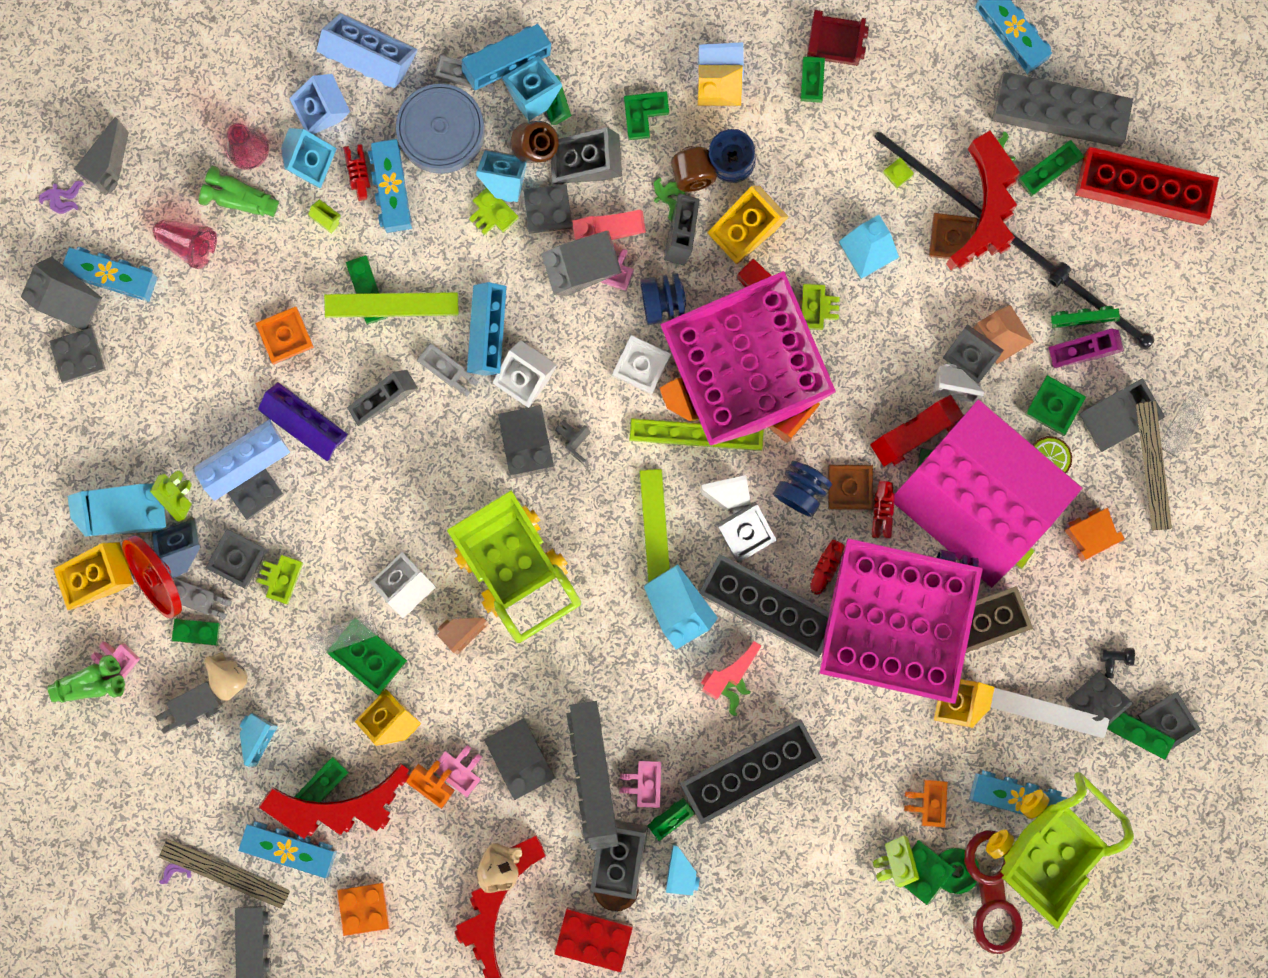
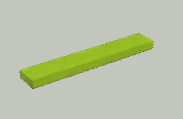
M458 292L324 294L325 318L458 316Z
M631 418L629 441L762 451L764 429L710 446L701 423Z
M662 469L640 470L648 582L670 569Z

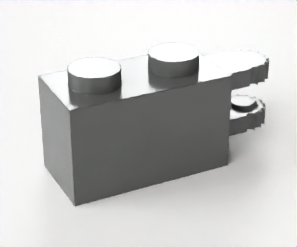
M207 681L167 702L166 704L169 709L155 718L159 722L173 715L176 722L166 725L161 729L163 734H166L178 727L189 729L199 724L198 719L205 715L207 718L218 714V709L223 704L213 693Z

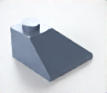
M195 518L152 534L154 551L169 566L172 577H178L188 572L200 549Z

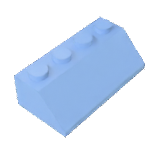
M342 13L337 15L322 29L317 47V52L323 54L326 58L334 59L347 68H353L364 76L374 78L385 86L393 88L403 80L418 50Z
M269 419L195 466V475L203 489L215 501L283 458L290 451Z

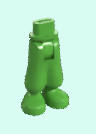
M212 165L205 178L206 184H203L200 191V205L207 206L211 200H214L221 207L261 216L265 214L271 217L275 216L279 205L278 200L271 198L270 194L251 187L233 176H222L219 168ZM211 186H219L222 190L214 189Z
M106 655L101 658L99 664H92L76 673L56 680L54 684L47 687L50 700L63 703L85 698L103 697L107 693L113 698L122 696L125 689L123 676L118 675L108 680L102 679L104 676H111L121 671L118 661L112 655Z

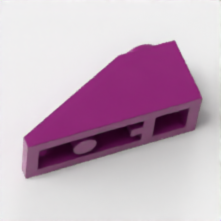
M1113 328L1048 347L1054 368L1124 352L1120 332Z

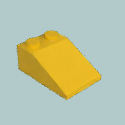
M760 185L751 186L707 233L734 263L738 264L770 237L789 216Z
M120 542L101 543L54 568L67 610H72L112 595L134 584Z

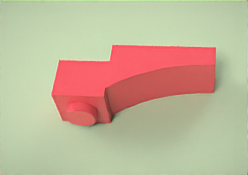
M640 209L606 216H590L572 221L575 240L604 231H609L611 240L646 233L643 211Z
M753 641L748 650L735 663L719 672L717 670H714L712 674L707 672L701 682L704 685L701 691L717 700L728 682L736 686L758 653L761 645Z

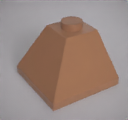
M1011 305L992 313L977 322L973 327L1004 350L996 360V365L1034 343Z
M484 618L452 619L450 622L446 620L439 626L438 630L440 632L437 636L454 654L458 655L489 622Z

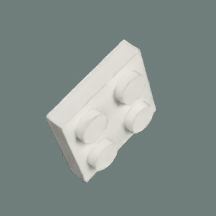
M631 335L612 376L652 395L671 353Z

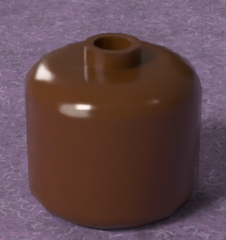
M544 121L524 122L516 127L511 136V149L514 155L520 161L526 163H542L552 159L559 146L556 130Z
M685 147L671 159V168L676 186L683 192L699 191L711 186L716 181L717 173L711 164L709 150L705 147Z

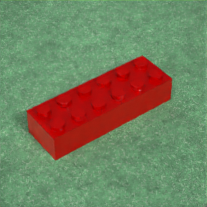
M1089 147L1084 153L1075 196L1204 226L1211 218L1219 177Z

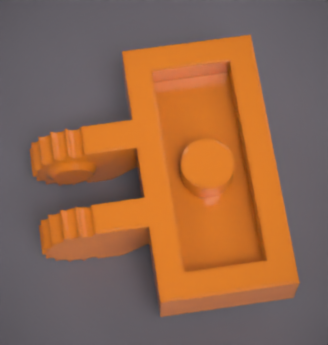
M438 760L433 763L429 770L418 763L406 783L442 809L455 791L445 783L452 771L450 769L445 770L439 779L434 775V772L438 770L441 764Z
M924 780L923 793L905 791V797L923 798L922 807H916L915 805L904 806V811L922 812L921 826L945 828L948 782Z

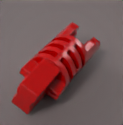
M357 145L359 159L355 160L351 159L349 146H344L343 150L351 190H356L358 201L367 200L366 188H370V181L363 145Z
M879 481L874 500L872 537H880L883 522L884 538H891L892 516L894 514L893 503L895 501L893 483Z
M831 540L813 571L814 576L811 580L812 583H810V589L814 595L822 594L827 583L831 582L840 564L845 545L837 540Z

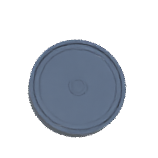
M432 84L416 90L404 101L397 115L396 134L401 149L410 162L424 171L445 174L458 171L474 160L484 142L485 125L477 102L466 91L449 84Z

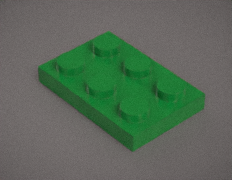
M354 618L326 652L378 696L408 661L357 618Z

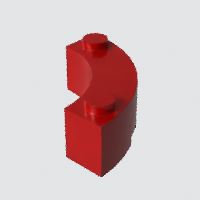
M950 394L908 422L882 435L872 442L870 446L883 467L890 463L895 466L905 460L904 455L941 432L947 430L949 433L964 414Z

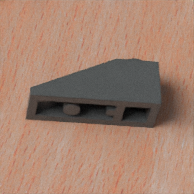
M678 194L666 242L665 261L685 266L693 250L700 199Z
M408 370L396 371L349 405L347 409L357 426H360L405 399L417 390L418 387Z

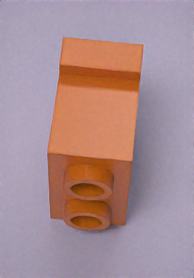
M1100 507L1087 513L1089 515L1087 519L1082 521L1079 517L1069 522V528L1064 530L1080 550V553L1077 555L1081 562L1125 540L1121 531L1116 532L1108 508L1101 511Z

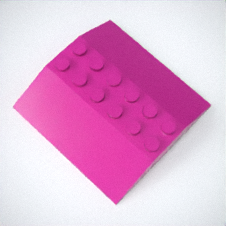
M784 271L660 324L710 446L763 430L803 412L836 392Z
M978 399L895 493L894 504L948 551L954 552L959 560L963 555H967L968 565L972 557L978 558L979 568H983L981 579L992 588L1051 527L1083 488Z
M848 538L834 588L819 674L955 704L983 568Z

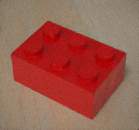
M567 907L554 955L621 973L633 925Z

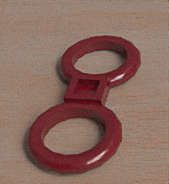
M985 830L977 833L968 842L965 849L964 862L968 873L974 880L979 882L982 904L973 919V933L976 942L983 950L991 954H1003L1011 951L1018 944L1022 935L1023 922L1020 912L1016 907L1006 901L1004 880L1002 879L1004 875L1000 872L1002 867L997 873L988 876L981 873L976 866L975 852L978 846L997 833V831ZM997 908L1005 910L1012 921V932L1009 938L999 945L990 943L983 931V923L986 916Z

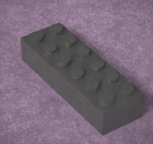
M1004 72L999 80L992 121L1120 147L1126 140L1134 98Z
M721 554L718 555L699 591L701 596L710 603L818 659L823 651L829 612Z
M597 701L571 704V712L566 713L571 734L569 736L573 755H577L573 757V765L576 777H580L576 779L579 799H583V801H579L582 821H586V823L582 824L585 844L590 843L591 850L616 847L619 844Z
M799 719L679 784L702 825L823 759L803 721Z

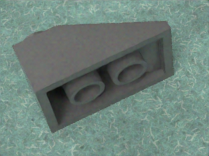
M114 117L74 168L88 184L105 196L113 192L118 185L117 181L120 178L129 134L116 117Z
M605 127L560 138L557 152L551 159L552 183L604 181L621 177L620 135Z
M609 231L568 242L541 253L553 294L558 296H569L622 273Z
M52 256L34 265L21 294V298L37 311L81 330L88 329L102 299L99 294Z
M542 405L498 414L511 479L555 470Z
M524 718L484 739L514 800L555 779Z
M615 820L619 846L596 849L590 891L636 899L648 826Z

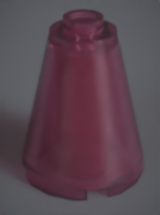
M236 123L231 125L227 131L225 151L228 160L235 167L250 170L261 166L266 161L269 154V143L266 136L260 130Z
M161 220L153 228L155 240L192 268H203L210 261L206 259L209 252L212 254L215 252L217 234L209 226Z

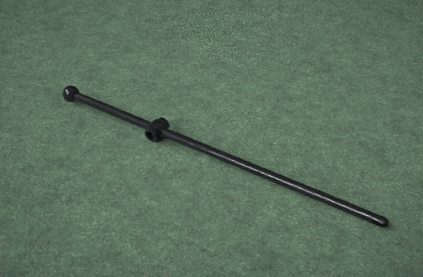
M882 132L875 134L877 141L899 158L901 157L903 161L980 219L981 208ZM1013 234L1015 238L1011 244L1050 273V277L1047 280L1052 286L1059 287L1060 284L1064 283L1097 310L1107 306L1069 277L1071 271L1069 265L1061 262L1058 266H1055ZM1121 316L1120 321L1114 322L1137 339V344L1141 349H1149L1155 341L1152 334L1148 332L1142 333Z

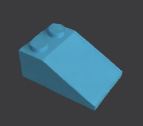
M154 483L88 491L92 536L157 532L166 528L164 507L150 492Z
M678 564L644 585L662 632L676 650L709 631L718 619Z

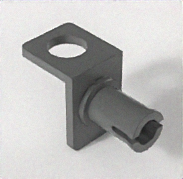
M565 420L561 421L562 427L558 425L555 431L569 441L565 447L567 451L588 468L590 466L588 462L575 450L591 433L589 428L584 425L580 431H576Z

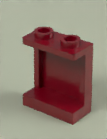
M814 10L807 57L825 58V61L858 66L860 59L864 60L866 47L862 46L863 39H867L869 26L865 25L866 18H862L861 21L823 16V11Z

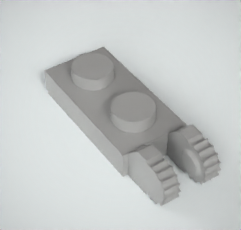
M440 55L434 77L472 88L462 72V61ZM491 84L480 88V90L490 93L494 92L495 89Z
M431 343L417 359V362L466 397L470 392L467 388L457 383L460 377L463 376L471 385L476 386L478 383L474 377L466 372L465 368Z
M174 579L182 606L207 615L212 614L223 619L226 618L227 614L211 608L214 601L220 602V604L230 606L232 601L216 596L217 594Z

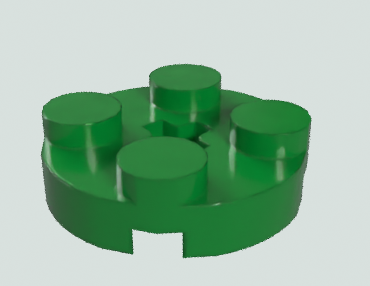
M949 848L939 854L950 865L962 867L960 876L951 875L942 889L954 894H963L970 891L977 881L967 871L964 862L965 850L962 848ZM975 858L976 866L980 871L978 861Z

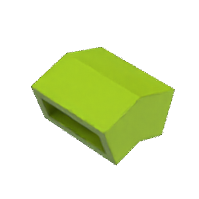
M320 199L311 205L308 213L309 217L332 234L340 224L341 215Z

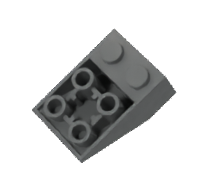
M1142 378L1079 413L1099 450L1103 452L1138 433L1139 425L1136 405L1156 400ZM1156 401L1158 421L1165 418V415Z

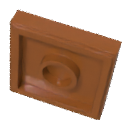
M934 213L929 257L949 259L964 247L977 229L978 218Z
M828 465V480L832 483L828 490V510H873V465Z

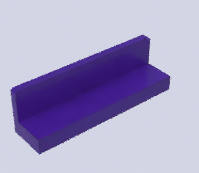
M279 382L265 392L258 407L262 414L325 461L331 459L335 449L348 436L346 432Z

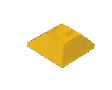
M699 65L697 106H741L743 65Z
M960 679L956 703L937 700L934 721L973 728L990 710L995 687L980 682Z
M387 689L355 721L376 746L404 741L421 724Z

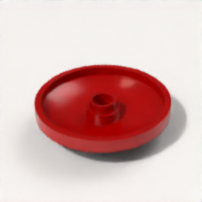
M133 535L125 539L122 543L123 554L129 570L143 594L155 609L166 618L172 619L180 614L182 604L169 566L140 537Z

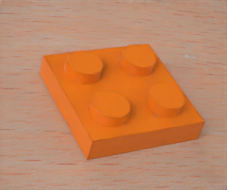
M297 306L255 323L273 365L314 348Z
M384 883L337 890L343 936L390 928Z

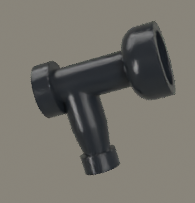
M1101 648L1100 660L1101 662H1106L1105 676L1111 679L1114 678L1115 660L1124 661L1126 665L1133 666L1135 662V649L1126 648L1124 652L1107 651L1106 648Z

